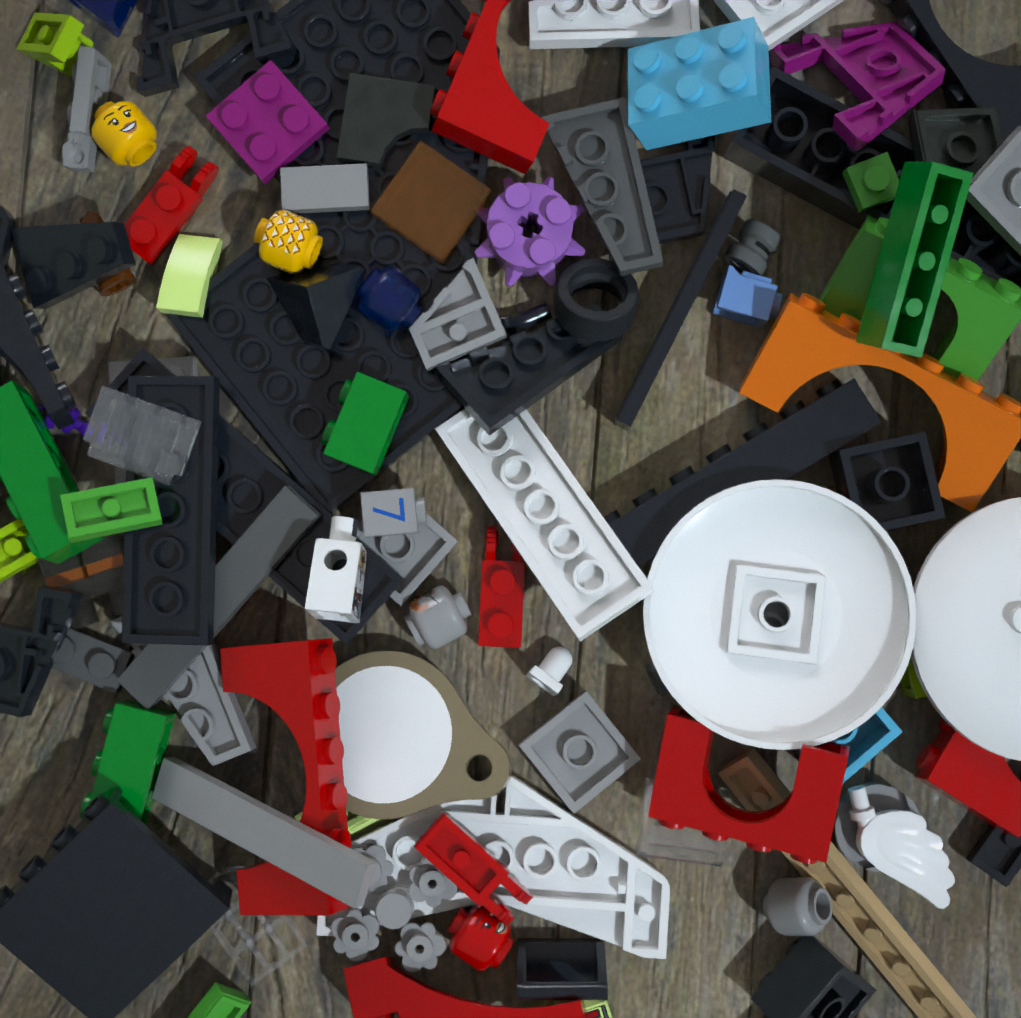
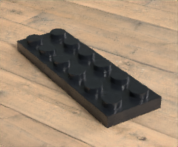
M128 376L125 482L153 477L162 525L124 532L122 643L203 646L214 644L220 378Z

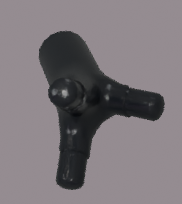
M544 303L517 314L499 316L503 327L508 330L505 342L509 341L510 336L551 319L552 316L548 305Z

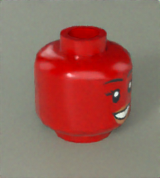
M476 904L468 912L461 907L447 927V931L453 934L449 942L451 953L477 971H484L489 966L496 969L514 942V938L509 936L511 925L507 926L483 905L479 907Z

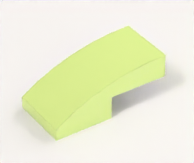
M179 234L169 256L158 295L156 308L161 313L203 318L209 282L211 278L217 275L223 242L221 239Z

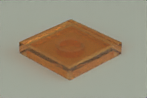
M420 141L373 206L371 213L443 263L491 195V189Z

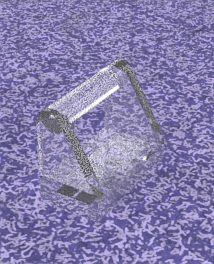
M645 778L636 856L722 867L730 853V838L725 841H718L703 836L702 832L652 826V818L648 817L655 779ZM715 787L717 792L731 804L732 791L729 788Z

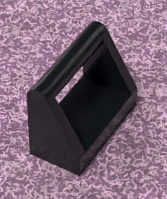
M517 938V1000H608L604 940L599 938Z

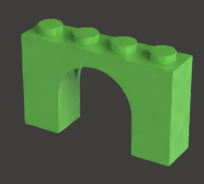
M869 215L866 217L818 298L826 304L825 311L837 317H840L842 313H846L860 321L862 320L889 219L880 217L877 220ZM950 257L941 290L953 301L957 310V317L931 357L945 365L942 371L958 378L960 373H964L979 380L1021 320V288L1007 279L1000 278L997 281L983 274L982 269L968 259L959 258L957 261Z

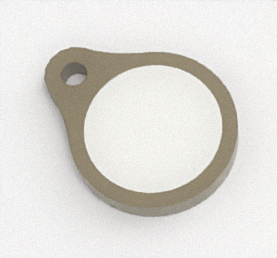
M375 651L351 658L335 669L336 690L340 700V739L344 746L342 764L344 785L348 794L347 811L366 818L394 819L413 815L453 801L481 800L494 797L505 789L511 779L512 763L510 755L503 745L480 725L452 681L434 665L404 652ZM477 755L486 756L492 764V773L483 781H476L470 776L468 771L469 762Z

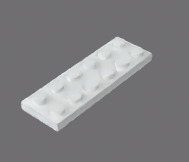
M466 409L435 428L450 453L579 641H582L654 592V588L527 409L490 436Z

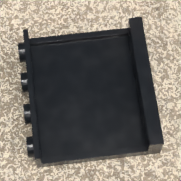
M119 787L107 797L99 794L85 808L82 813L85 818L75 828L70 824L65 826L50 843L53 849L43 858L35 855L21 869L18 877L21 879L11 889L6 885L0 888V944L87 1018H115L230 909L232 889L221 879L214 885L210 884L120 803L119 800L123 791Z

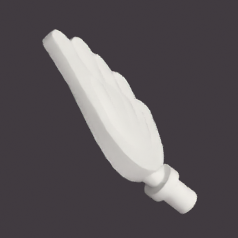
M864 785L848 788L852 806L849 814L851 820L857 821L858 824L856 845L861 855L876 869L912 889L936 908H946L950 903L947 889L953 886L955 878L948 868L950 862L948 856L942 850L943 843L941 838L926 829V821L921 815L898 809H889L875 813L874 806L869 805Z

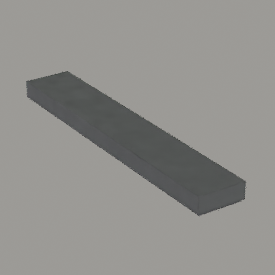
M290 485L283 487L215 566L214 638L321 516ZM147 644L116 681L147 710L152 709L207 646Z

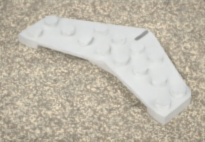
M512 774L511 779L506 785L504 812H496L497 795L481 800L453 801L413 815L395 819L351 840L352 850L361 847L366 851L371 845L382 846L386 851V860L390 861L394 867L393 873L387 877L388 886L386 890L400 889L409 895V887L413 882L409 878V872L414 866H420L424 858L415 849L414 844L439 815L445 811L509 869V874L524 885L533 896L528 904H523L516 900L500 883L491 893L500 902L621 946L623 950L638 956L666 959L670 886L665 875ZM486 776L478 781L486 780L489 776ZM430 880L428 884L434 886L436 881ZM457 887L456 895L449 900L441 899V903L437 907L428 906L426 900L423 902L412 900L414 904L412 918L476 905V903ZM368 890L364 906L355 909L360 910L363 916L367 914L375 916L374 906L380 894H373ZM350 907L330 916H318L316 935L333 936L331 932L332 922L338 917H347L348 912L354 908Z

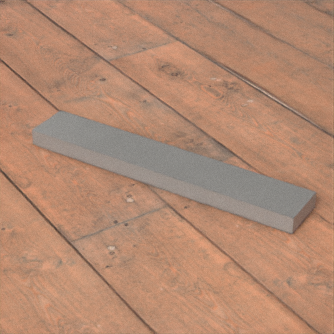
M174 756L163 758L152 799L354 909L364 906L376 861Z

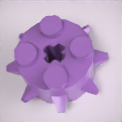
M548 176L542 184L532 182L516 183L510 177L504 178V192L498 195L491 208L476 207L474 211L487 224V239L474 253L477 258L496 259L499 267L506 271V286L512 287L520 277L533 279L536 276H540L550 287L556 285L555 269L562 264L567 255L584 256L586 251L571 238L573 223L585 212L583 205H569L561 194L554 190V178ZM527 225L536 226V231L539 235L533 232L532 238L524 237L522 227L527 228Z

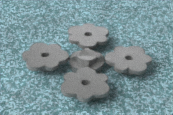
M371 845L366 851L361 847L355 848L354 851L377 862L368 890L373 894L380 895L374 906L375 916L371 914L363 916L360 910L352 909L348 912L347 917L341 916L332 922L331 932L336 938L333 944L335 951L338 953L346 952L347 957L351 961H362L367 956L368 950L373 951L379 946V938L376 934L381 923L389 929L402 927L400 933L401 940L396 943L395 952L397 955L403 956L402 964L407 971L417 972L422 967L433 969L437 965V957L445 952L446 941L442 935L435 934V927L432 923L426 922L420 927L417 923L409 922L414 913L412 900L416 902L426 900L428 906L437 907L440 905L441 899L449 900L456 895L457 886L424 857L421 865L414 866L409 872V878L413 881L409 887V895L400 889L386 890L388 886L387 877L393 873L394 867L390 861L386 860L385 849L380 845ZM430 880H435L436 884L434 886H431L428 884V882ZM357 933L360 937L353 938L352 934ZM422 945L424 948L422 950H417L416 946Z

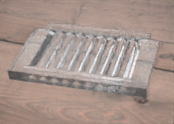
M102 385L83 440L91 443L87 453L88 456L146 478L153 477L154 481L169 486L174 474L183 476L202 421Z

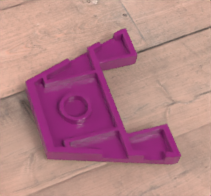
M897 22L842 29V36L822 39L817 33L801 35V42L783 45L780 43L769 51L770 63L787 74H792L823 62L862 102V104L834 114L833 129L854 152L864 147L943 83L946 70Z

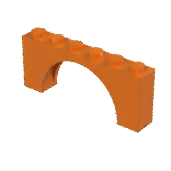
M790 293L743 377L739 393L778 413L786 400L800 386L821 373L832 369L852 365H870L890 369L904 375L927 393L941 415L943 441L940 458L935 469L940 496L973 512L1021 439V403L1003 393H1000L997 398L982 391L984 385L964 373H960L958 378L942 371L945 365L923 353L922 358H917L857 343L856 339L861 324L860 320L846 313H842L840 317H837L825 311L826 304L810 294L802 293L801 297Z

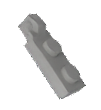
M79 46L78 59L72 66L74 94L73 102L69 104L67 109V121L70 127V132L68 133L69 140L62 145L63 166L70 171L94 172L97 144L91 136L92 126L95 122L94 114L100 106L108 102L112 64L94 47Z

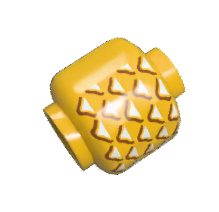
M278 210L269 220L266 218L260 220L255 231L254 242L259 244V256L264 263L290 274H297L305 268L311 269L314 266L322 247L323 238L318 235L317 226L312 220L287 210Z

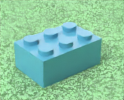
M754 17L628 49V125L646 150L772 122L769 49Z

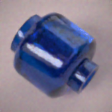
M393 266L385 267L383 270L375 267L356 292V295L360 298L358 301L359 311L386 332L396 329L399 325L407 329L422 310L416 304L420 298V288Z

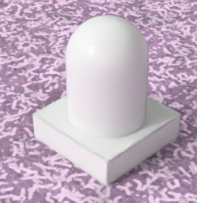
M564 647L551 649L539 667L533 666L526 677L552 696L557 695L563 687L559 682L572 664L570 651Z

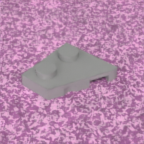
M474 258L467 260L462 266L463 269L447 288L444 287L434 299L431 307L425 313H422L409 328L427 371L434 369L436 365L453 361L469 354V352L507 338V334Z

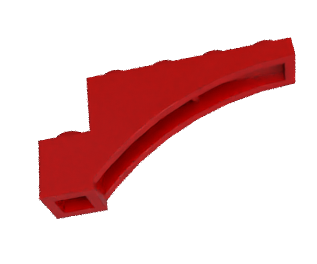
M383 957L343 968L353 1018H395L394 1013L397 1012L399 1018L588 1017L584 1000L550 1006L513 1007L490 1005L463 999L433 988L407 974L396 966L394 957Z

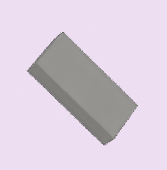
M367 163L280 168L282 210H287L294 214L370 210Z

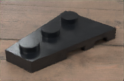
M97 222L10 228L33 309H47L136 265L124 223Z

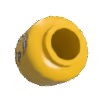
M110 101L97 109L94 114L95 122L92 126L91 136L114 164L135 167L141 165L153 155L157 146L155 143L157 131L153 123L136 104L129 101L117 103Z

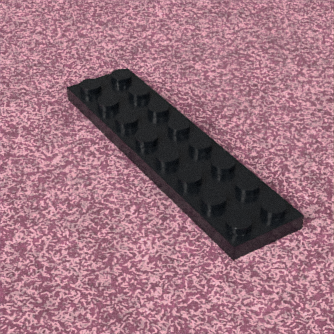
M144 348L137 353L85 412L88 417L125 449L127 441L128 376H176ZM219 414L216 530L234 545L283 487L288 485L321 514L320 518L269 575L274 582L305 608L315 541L317 538L329 539L331 520L334 515ZM358 536L356 542L362 543L367 552L360 622L350 623L317 619L345 645L356 636L406 579ZM340 559L336 561L332 570L342 569L346 565L347 560Z

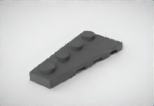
M626 97L542 116V119L550 123L546 132L620 276L663 267L662 253L634 132L628 125Z

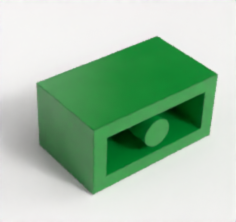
M359 372L356 373L353 381L347 379L338 398V404L343 405L337 421L330 420L321 439V444L326 446L323 454L377 477L409 399L407 392Z

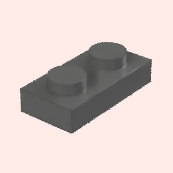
M70 626L52 668L110 692L118 693L122 685L116 680L132 663L134 654L131 652L132 650Z

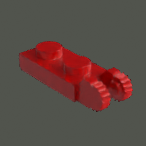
M189 145L176 156L169 172L166 170L125 223L132 251L152 266L204 200L202 198L203 194L217 177L219 167L209 161L195 175L190 187L184 184L181 180L193 166L198 155L197 151Z
M487 526L486 559L482 560L478 646L521 648L525 562H522V556L512 542V561L495 560L499 532L497 531V526Z
M445 811L439 815L414 844L415 849L479 907L483 905L507 926L515 918L508 906L491 895L501 883L516 900L523 904H528L533 898L531 892L514 876L509 874V869Z

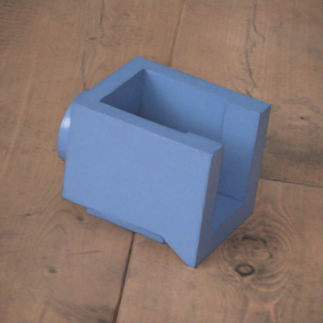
M729 265L722 276L712 315L761 328L769 318H776L782 294L776 293L778 286L771 284L772 279L742 271L739 274L733 266Z

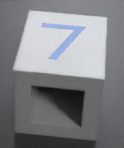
M414 488L360 493L364 537L420 533L419 524L427 523L425 497H417L416 489Z

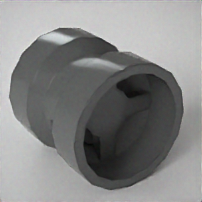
M747 219L739 232L740 240L738 243L730 246L724 259L741 273L746 271L762 276L768 267L767 258L769 255L777 252L783 239L766 224L757 220Z

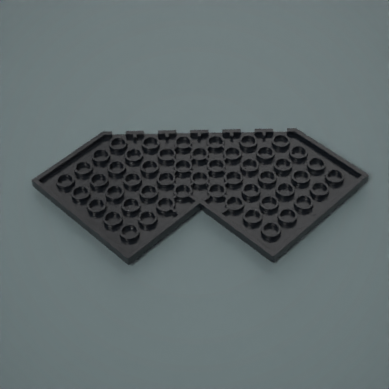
M290 0L276 13L296 46L297 54L276 59L272 62L324 119L329 127L327 132L286 167L352 164L339 162L337 159L350 73L435 85V98L439 88L448 92L453 78L447 76L446 72L456 50L464 53L470 41L462 37L471 13L460 0ZM249 33L195 75L194 78L217 106L266 63L261 64L255 58L251 34ZM497 46V54L500 61V49ZM432 115L430 132L412 133L397 140L386 152L381 168L368 166L370 210L297 214L315 222L318 235L323 238L319 256L312 268L339 262L359 266L366 270L330 350L302 341L266 278L288 272L264 263L259 256V244L257 243L210 279L203 318L166 314L213 375L220 378L221 385L306 491L331 513L433 433L436 427L449 420L462 409V404L435 375V368L429 371L426 370L409 328L422 313H425L431 307L434 299L463 269L462 266L467 260L474 258L476 265L478 264V258L474 251L480 245L482 218L474 211L476 207L484 208L489 158L432 132L431 130L437 118ZM279 172L276 176H274V178L281 185V177ZM393 267L398 269L401 273L398 274ZM403 277H407V279H410L412 282L406 285V282L408 281H406ZM468 354L453 361H450V363L452 364L454 362L467 358ZM357 372L404 390L409 395L377 477L323 454L326 446L321 444V439L330 420L337 421L343 405L338 404L341 389L347 379L354 380Z

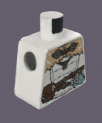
M343 516L332 517L329 539L317 538L315 541L305 610L315 619L350 623L360 622L367 552L362 543L356 542L359 522L357 519ZM340 559L347 560L346 565L342 569L332 570L336 561Z

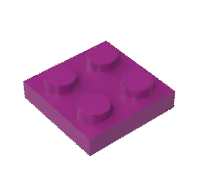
M271 60L206 115L208 121L264 184L280 172V168L286 167L329 130L328 124Z

